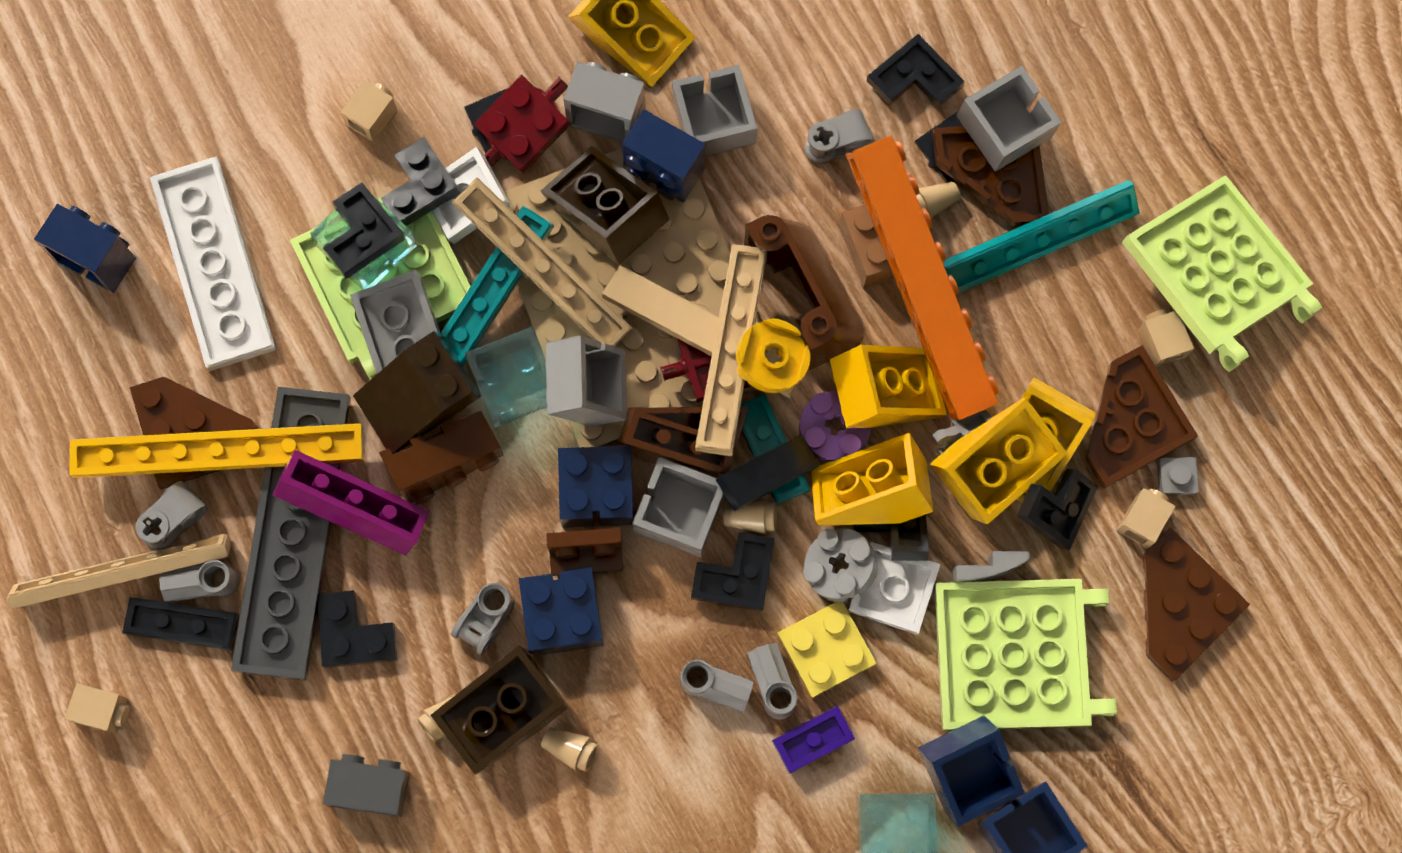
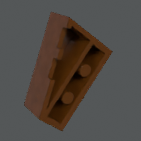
M741 406L732 457L696 451L695 446L702 407H629L627 420L624 421L618 442L722 475L729 471L749 407Z
M481 410L440 427L441 432L425 440L421 436L410 439L409 442L412 447L392 454L390 448L379 452L404 500L410 503L415 502L416 505L422 504L435 496L434 491L446 485L448 488L455 487L467 479V474L478 468L480 471L488 470L499 463L498 458L504 454Z

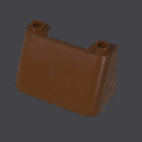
M773 215L762 216L747 223L745 226L744 246L757 247L768 251L766 264L772 267L774 273L791 267L812 307V310L804 315L800 327L802 337L810 351L808 371L829 362L833 357L859 346L864 333L862 322L814 231L805 224Z

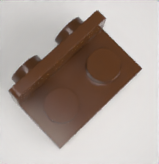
M620 528L546 533L551 574L554 577L559 576V572L591 567L593 574L620 572L624 569Z

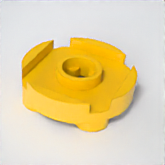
M780 319L763 320L761 323L750 327L741 336L737 344L736 361L738 364V375L760 391L767 393L787 392L808 371L810 364L808 345L805 347L804 341L800 338V331L792 324ZM775 348L777 350L776 355L781 358V362L770 363L768 358L765 357V352Z

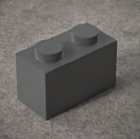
M342 754L341 760L331 759L323 799L324 805L402 817L409 772L400 769V762L379 759L378 766L364 764L365 757Z

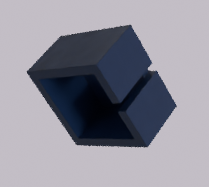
M644 109L622 143L623 167L641 181L657 185L656 191L666 199L674 200L676 198L684 203L705 170L706 144Z
M57 203L34 240L55 262L79 275H82L85 269L89 270L85 276L88 280L114 293L136 259L128 249L130 244L120 237L121 233L113 226L105 222H101L100 226L89 220L90 215L78 207L72 205L70 209H67Z
M631 446L558 448L559 515L562 528L593 527V512H600L602 526L633 525Z
M592 567L559 572L560 580H554L552 574L519 578L527 645L531 657L604 646Z
M984 715L918 747L943 810L958 827L1025 794L1015 767L1009 761L1011 758L1000 730Z
M1046 781L1033 787L1024 795L1016 798L1010 804L1005 805L977 823L995 853H1079L1088 847Z

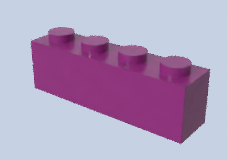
M294 450L272 494L279 499L405 556L417 543L430 512L297 450Z

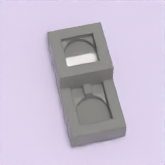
M992 551L988 556V566L956 565L952 571V582H983L1000 578L1023 566L1029 560V552Z

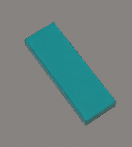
M765 394L741 404V406L749 407L741 431L754 458L788 442ZM802 476L771 492L778 506L809 492L810 487L805 477Z

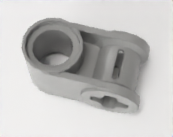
M853 109L837 117L812 125L808 132L805 153L813 163L826 164L845 157V154L875 141L860 109Z
M178 481L170 486L160 499L138 518L136 532L146 545L152 549L167 548L186 529L199 521L208 507L183 481ZM154 525L162 530L157 536L150 530Z
M490 583L485 585L469 608L458 619L451 632V636L455 639L458 637L462 638L477 648L476 653L482 656L489 649L501 626L512 612L514 607L512 594L501 584ZM495 592L503 593L505 597L504 605L498 610H489L487 607L488 597ZM471 627L475 629L476 631L481 633V636H477L476 634L471 632L469 628Z

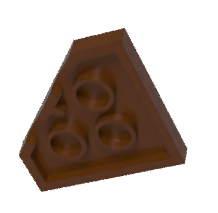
M964 126L933 129L932 139L936 166L1012 227L1026 225L1049 214L1040 145L995 172Z
M1143 345L1115 359L1108 368L1085 457L1103 489L1198 437Z
M160 377L130 387L143 435L257 429L253 420L166 377ZM221 470L157 473L154 475L158 487L162 490L178 481L187 482Z
M1170 527L1143 554V569H1145L1144 608L1145 620L1147 622L1146 656L1174 682L1250 604Z

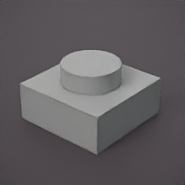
M1196 457L1160 458L1157 461L1160 492L1166 496L1196 495L1199 492Z

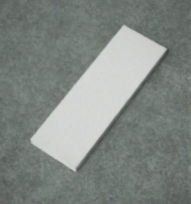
M212 157L151 176L150 180L206 369L208 371L216 370L277 350L218 157Z

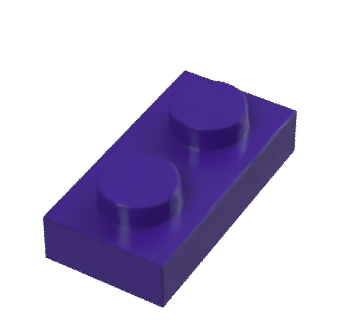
M836 706L773 739L772 743L788 773L791 774L855 740V737L839 707Z

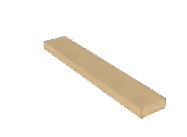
M478 177L452 202L465 217L591 339L600 341L601 344L606 343L616 346L632 329L607 302Z
M732 244L695 446L696 451L731 457L733 454L745 380L741 379L737 372L736 348L741 336L756 323L768 251L757 247Z
M622 265L618 267L602 293L603 299L712 357L718 316ZM775 348L765 352V357L772 364L781 362V358L776 355L777 350ZM799 382L787 392L780 394L790 398Z
M228 534L200 539L15 584L6 598L11 610L210 560L228 557L231 544Z

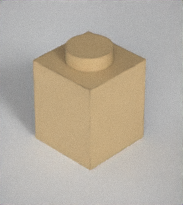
M364 79L340 112L345 125L374 143L397 112L393 93L380 83H376L374 86Z
M1165 309L1155 311L1145 317L1146 321L1138 329L1145 350L1156 368L1184 359L1194 349L1185 325L1176 311L1166 313Z
M1143 488L1135 496L1116 532L1149 549L1158 539L1175 505L1168 502L1169 498L1164 493L1156 489H1149L1148 491Z
M76 683L65 720L117 734L118 728L123 727L128 718L129 706L126 705L128 698Z

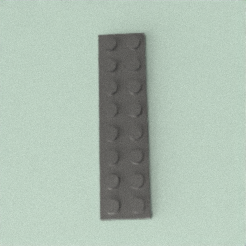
M278 387L271 428L347 424L351 397L349 394ZM341 463L328 465L340 470ZM285 466L265 467L231 671L307 681L318 611V596L321 592L331 522L273 496L272 494Z

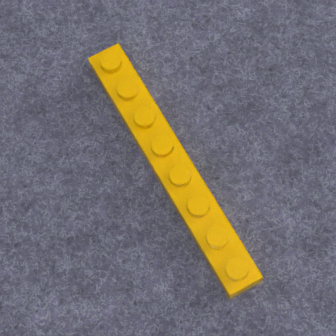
M361 423L72 439L70 440L69 475L73 478L281 467L286 466L294 450L326 464L364 462L363 426Z

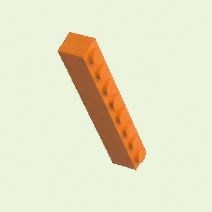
M891 135L845 154L950 418L962 420L997 405L998 402L995 396L999 393L997 384L991 374H986L982 364L985 361L984 351L978 341H973L969 331L972 328V322L965 308L961 309L956 298V295H959L957 283L952 275H947L942 263L946 261L944 250L938 241L934 242L929 230L933 227L932 220L928 211L920 207L916 197L919 194V188L913 175H908L903 164L906 161V155L901 143L894 141Z

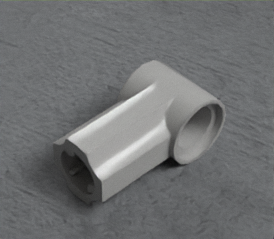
M210 560L201 565L163 572L159 578L160 591L165 602L209 596L226 597L234 593L239 585V576L236 570L219 560ZM223 570L225 580L223 584L214 588L212 577L217 571Z
M777 643L766 644L747 652L766 713L778 720L790 717L795 711L797 692L791 684ZM783 692L787 694L791 701L790 705L785 709H778L772 706L770 697L774 693Z
M693 660L687 663L679 678L680 687L689 696H699L742 713L745 710L754 684L753 681L712 667L703 660ZM699 669L704 672L707 680L703 687L696 688L687 682L686 676L690 670Z

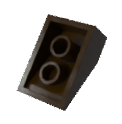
M593 146L541 190L543 196L599 251L618 265L670 220L657 191Z
M433 331L400 353L359 389L353 397L386 449L390 448L392 454H395L410 445V439L417 436L422 437L481 398L482 395L445 337Z
M518 646L430 716L474 775H477L567 710L569 705L528 651Z

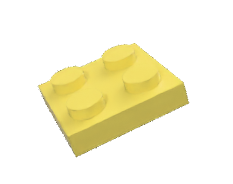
M835 602L777 633L811 699L877 664L843 602Z

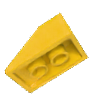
M583 0L568 16L593 43L649 87H653L696 38L660 0Z
M859 345L830 359L833 379L836 384L846 428H874L947 416L943 398L923 348Z
M1033 377L1022 398L1028 399L1068 453L1034 483L1042 485L1051 492L1093 423L1096 413ZM1028 489L1017 500L1023 503Z
M1022 398L957 440L937 457L930 466L971 519L989 524L1029 489L1031 484L1037 482L1068 453L1028 399Z
M910 433L822 464L811 471L815 522L818 526L900 524L934 512L927 461Z

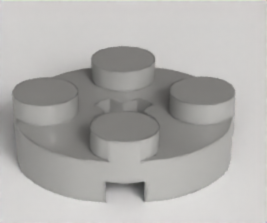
M846 528L825 529L820 532L818 538L807 551L803 574L813 590L820 596L833 602L849 601L847 598L854 597L857 594L862 595L871 587L877 575L878 562L874 556L871 544L860 533ZM845 557L844 561L849 564L846 570L840 569L838 574L834 573L835 567L833 565L835 561Z

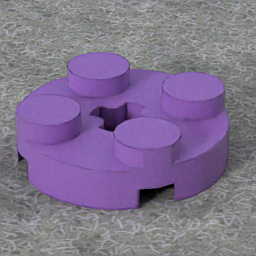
M837 390L816 394L803 409L799 423L800 435L804 437L814 456L825 462H831L863 450L871 433V428H846L845 425V430H839L837 435L830 434L831 429L825 427L826 422H832L833 418H838L840 423L845 425Z

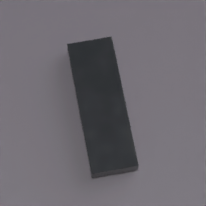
M800 435L722 474L716 479V482L733 510L736 511L818 468L820 464L804 437Z
M130 597L122 633L130 636L233 651L240 615L233 612Z

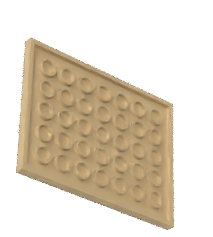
M622 148L605 154L623 167ZM564 170L504 191L511 204L509 208L516 215L522 206H525L554 225L545 243L601 298L604 289L618 267L622 265L719 317L730 251L700 178L684 203L676 198L674 200L666 199L659 194L670 220L619 265L599 251L543 196L541 190ZM644 181L645 184L656 191L657 185ZM523 274L517 284V288L545 360L546 343L579 335L590 338L531 279ZM603 299L632 327L615 346L625 350L627 411L629 407H703L704 401L696 402L692 386L685 378V375L666 380L665 382L663 380L660 367L680 362L681 351L677 338ZM753 386L745 388L743 395L758 389ZM570 420L569 423L579 447H602L618 442L624 421L594 427Z

